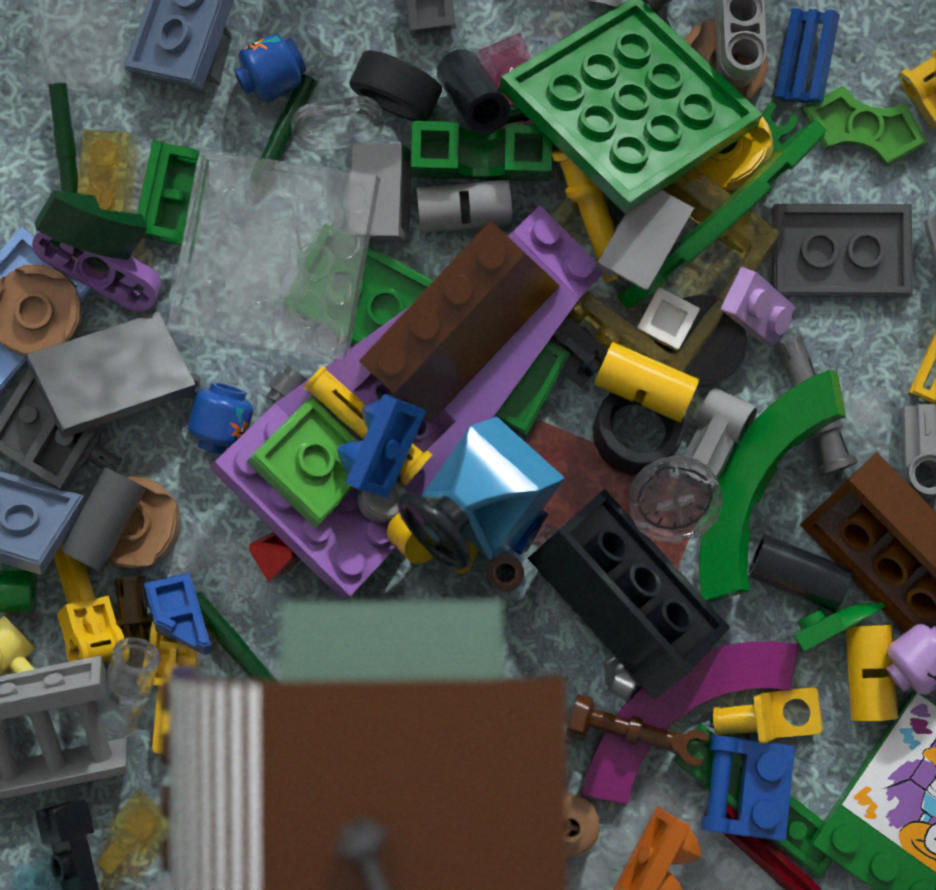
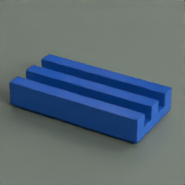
M792 8L775 97L779 101L823 104L840 15L835 10L820 12L818 9H809L808 12H803L799 8ZM818 24H823L810 92H805L809 69L812 67L814 57L813 48Z

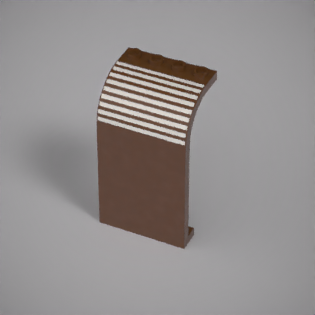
M174 666L169 673V680H161V712H170V733H162L160 743L161 765H169V786H162L161 818H170V839H162L161 870L162 872H170V890H372L362 861L340 855L334 849L335 844L342 839L341 830L349 823L364 818H370L374 824L386 826L389 829L388 838L382 843L379 852L375 855L389 890H567L566 680L561 674H539V678L232 680L197 676L196 666Z

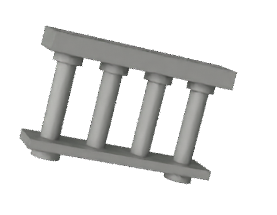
M101 656L0 676V799L98 779L107 780L117 775L128 773L129 746L127 737L108 741L95 701L104 699L106 670ZM76 705L89 745L62 750L49 710ZM30 715L43 755L15 760L2 719Z

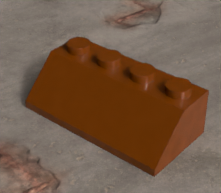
M490 220L366 352L359 362L399 399L425 410L424 418L431 423L560 285Z
M876 452L799 525L836 563L853 570L852 579L874 602H882L885 605L882 610L904 633L917 624H924L931 629L936 625V512Z

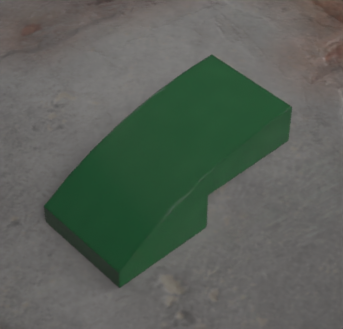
M52 190L34 222L37 231L64 244L94 254L124 260L130 258L147 230L142 214L100 209L95 195Z

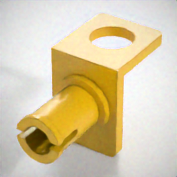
M816 687L768 691L754 696V704L715 707L713 708L715 734L724 736L757 732L760 744L769 743L776 738L820 734L823 731L818 689ZM801 699L806 702L810 709L808 722L801 726H795L785 719L784 707L788 701Z

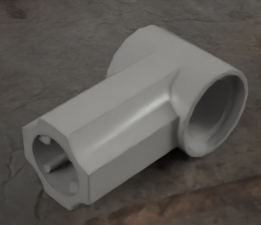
M714 387L701 406L697 417V425L699 426L680 463L693 465L704 472L711 486L715 488L735 445L740 444L739 439L755 420L758 408ZM678 466L677 469L686 473L689 468ZM693 469L689 473L690 476L698 480L702 478V475Z
M918 404L904 406L901 408L903 469L900 476L923 499H927L936 495V405ZM918 465L927 466L933 472L935 479L931 488L923 487L916 480L915 471Z

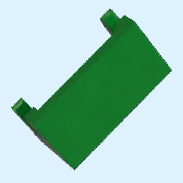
M156 140L152 141L137 214L143 215L147 225V230L142 238L189 247L208 161L207 156L199 155L200 151Z

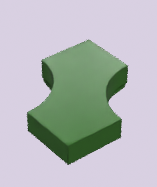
M844 86L825 95L823 104L811 103L801 110L808 124L816 118L827 130L825 132L826 135L819 141L823 150L844 144L860 146L874 153L883 162L885 167L928 144L906 103L891 108L871 107L856 100Z

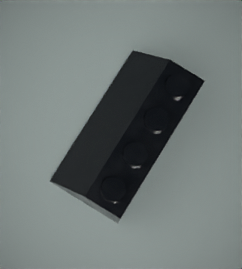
M603 489L527 558L654 700L689 674L730 628L606 489Z

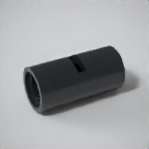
M459 49L448 53L438 65L437 79L467 126L474 133L481 135L492 134L501 129L509 119L510 104L479 58L469 50Z
M764 534L751 561L748 577L836 612L846 595L853 570Z

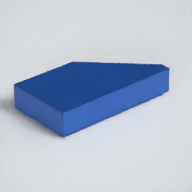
M186 573L144 583L155 630L203 655L211 654V644L191 574Z

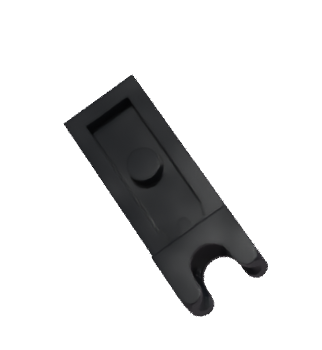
M86 800L73 803L66 802L36 811L42 844L51 843L53 851L50 860L51 869L55 879L60 882L61 889L99 890L86 836L94 833Z

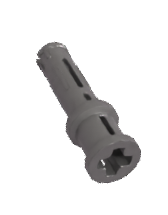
M803 335L785 340L786 343L780 342L775 345L792 388L817 375ZM842 419L825 426L805 440L810 441L819 464V468L816 470L818 477L838 472L858 463L856 456H850L840 430L844 426Z

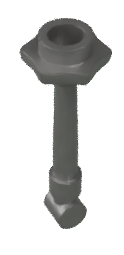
M615 655L603 661L605 685L610 686L609 691L628 699L632 689L641 684L637 682Z
M370 818L359 819L349 823L341 830L342 839L335 844V851L340 855L362 861L372 890H389L375 856L379 852L382 843L388 838L389 829L386 826L374 824Z

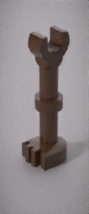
M578 694L567 727L566 736L585 741L588 728L592 727L625 737V742L636 745L637 741L668 750L678 755L681 762L688 767L699 768L703 759L691 756L687 751V745L693 741L707 744L709 735L704 731L690 730L685 734L673 733L644 724V719L632 715L630 720L594 709L593 698Z

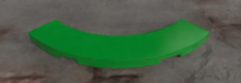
M815 118L789 137L729 198L672 246L649 289L643 290L629 283L617 298L627 309L629 307L633 308L669 280L668 276L685 261L688 263L692 262L772 190L771 184L788 169L792 170L826 135L825 132L827 130Z
M830 369L788 390L753 421L739 439L740 444L735 445L715 488H713L712 498L706 510L702 527L699 551V580L701 595L708 603L750 591L748 548L751 531L748 530V525L755 502L760 503L769 482L778 470L776 465L793 446L798 447L815 432L846 417L838 372Z

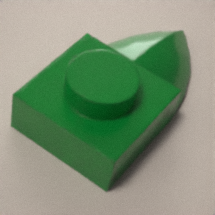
M882 602L861 603L831 612L826 616L821 608L798 620L797 623L800 630L792 633V636L799 649L806 651L884 608L885 605Z

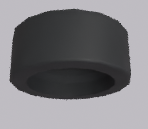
M372 50L362 53L349 82L350 88L369 103L410 121H429L442 93V85L423 70L394 56Z
M610 392L602 401L592 427L594 445L601 458L615 470L629 475H647L650 471L667 464L681 445L685 432L684 416L681 422H677L654 412L661 418L665 426L666 434L663 443L656 450L638 453L627 449L617 441L612 432V420L620 408L626 405L641 406V403L634 400L629 401Z

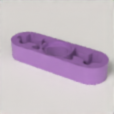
M39 231L35 234L32 241L33 250L38 258L130 310L146 311L154 305L161 291L162 281L158 273L151 267L131 256L128 260L84 250H81L76 258L72 256L76 249L75 247L62 242L59 246L51 243L53 238ZM97 257L102 259L108 265L109 271L103 273L94 271L88 266L86 258ZM118 271L123 274L119 282L114 279ZM136 284L145 287L141 292L133 289Z

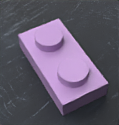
M743 267L740 268L721 307L723 312L758 341L772 347L778 344L782 334L788 330L792 320V313L795 309V306L757 272Z

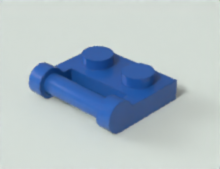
M711 735L709 750H714L707 816H702L701 830L786 841L795 746L775 743L760 744L759 741ZM733 753L744 755L737 820L725 819Z

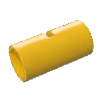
M612 342L593 385L629 401L639 402L645 408L681 422L699 379Z
M892 624L851 626L845 629L850 720L884 721L898 719L896 683L886 671V668L892 664L887 653L888 646L893 642Z

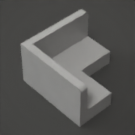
M663 190L659 191L624 215L600 257L595 270L609 278L616 274L643 290L649 289L694 208Z

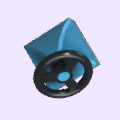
M496 416L470 426L422 496L410 492L404 493L399 497L397 506L405 525L424 548L445 565L461 570L467 568L471 562L470 550L462 535L488 559L514 548L565 480V477Z

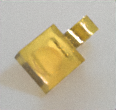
M138 789L108 825V828L117 834L118 837L96 863L111 875L133 848L145 856L169 827L170 818H161V806Z

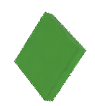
M311 396L246 462L315 528L354 488L346 483L348 474L341 465L336 448L358 440Z

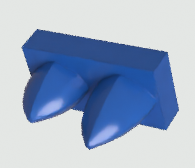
M386 394L383 395L382 399L375 400L362 407L363 419L368 428L364 441H353L336 448L341 465L348 474L346 483L359 490L389 498L426 411Z

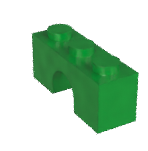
M412 121V178L509 179V181L550 182L552 172V141L535 124L506 123V127L492 134L481 135L474 133L470 129L460 127L459 122Z

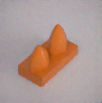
M657 806L613 890H683L680 883L668 869L671 864H686L701 858L700 846L696 836L690 829L691 825Z

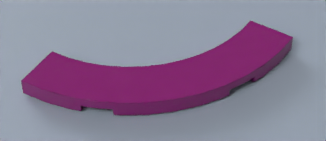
M747 641L710 649L689 674L655 700L643 687H640L620 708L617 716L630 720L632 715L644 719V724L667 730L671 724L688 711L724 694L756 688L791 690L798 644L776 641ZM605 731L594 750L587 768L581 795L628 804L637 772L652 745L637 741L636 745L625 742V737Z

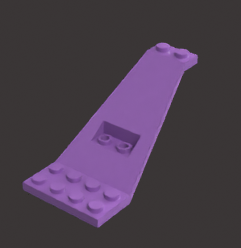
M540 205L508 237L560 286L431 423L423 418L418 429L419 435L415 436L413 444L422 452L428 450L433 456L416 476L404 486L406 493L410 492L422 496L468 428L495 416L577 301L602 275V273L595 270L597 262ZM408 308L326 366V370L366 405L378 400L376 391L399 399L367 370L359 360ZM306 380L265 412L210 466V469L322 581L345 601L396 548L387 537V528L390 521L376 523L366 518L360 511L357 503L359 489L354 487L328 516L314 528L246 462L313 396L304 389L305 384L308 382ZM313 396L358 441H364L344 422L338 419L337 416L333 412H331L324 404H322L315 396ZM398 475V477H397V479H398L399 481L401 480V476H400V475Z

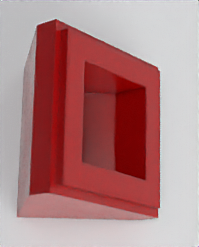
M275 533L268 534L249 545L251 555L268 582L289 572L301 560Z

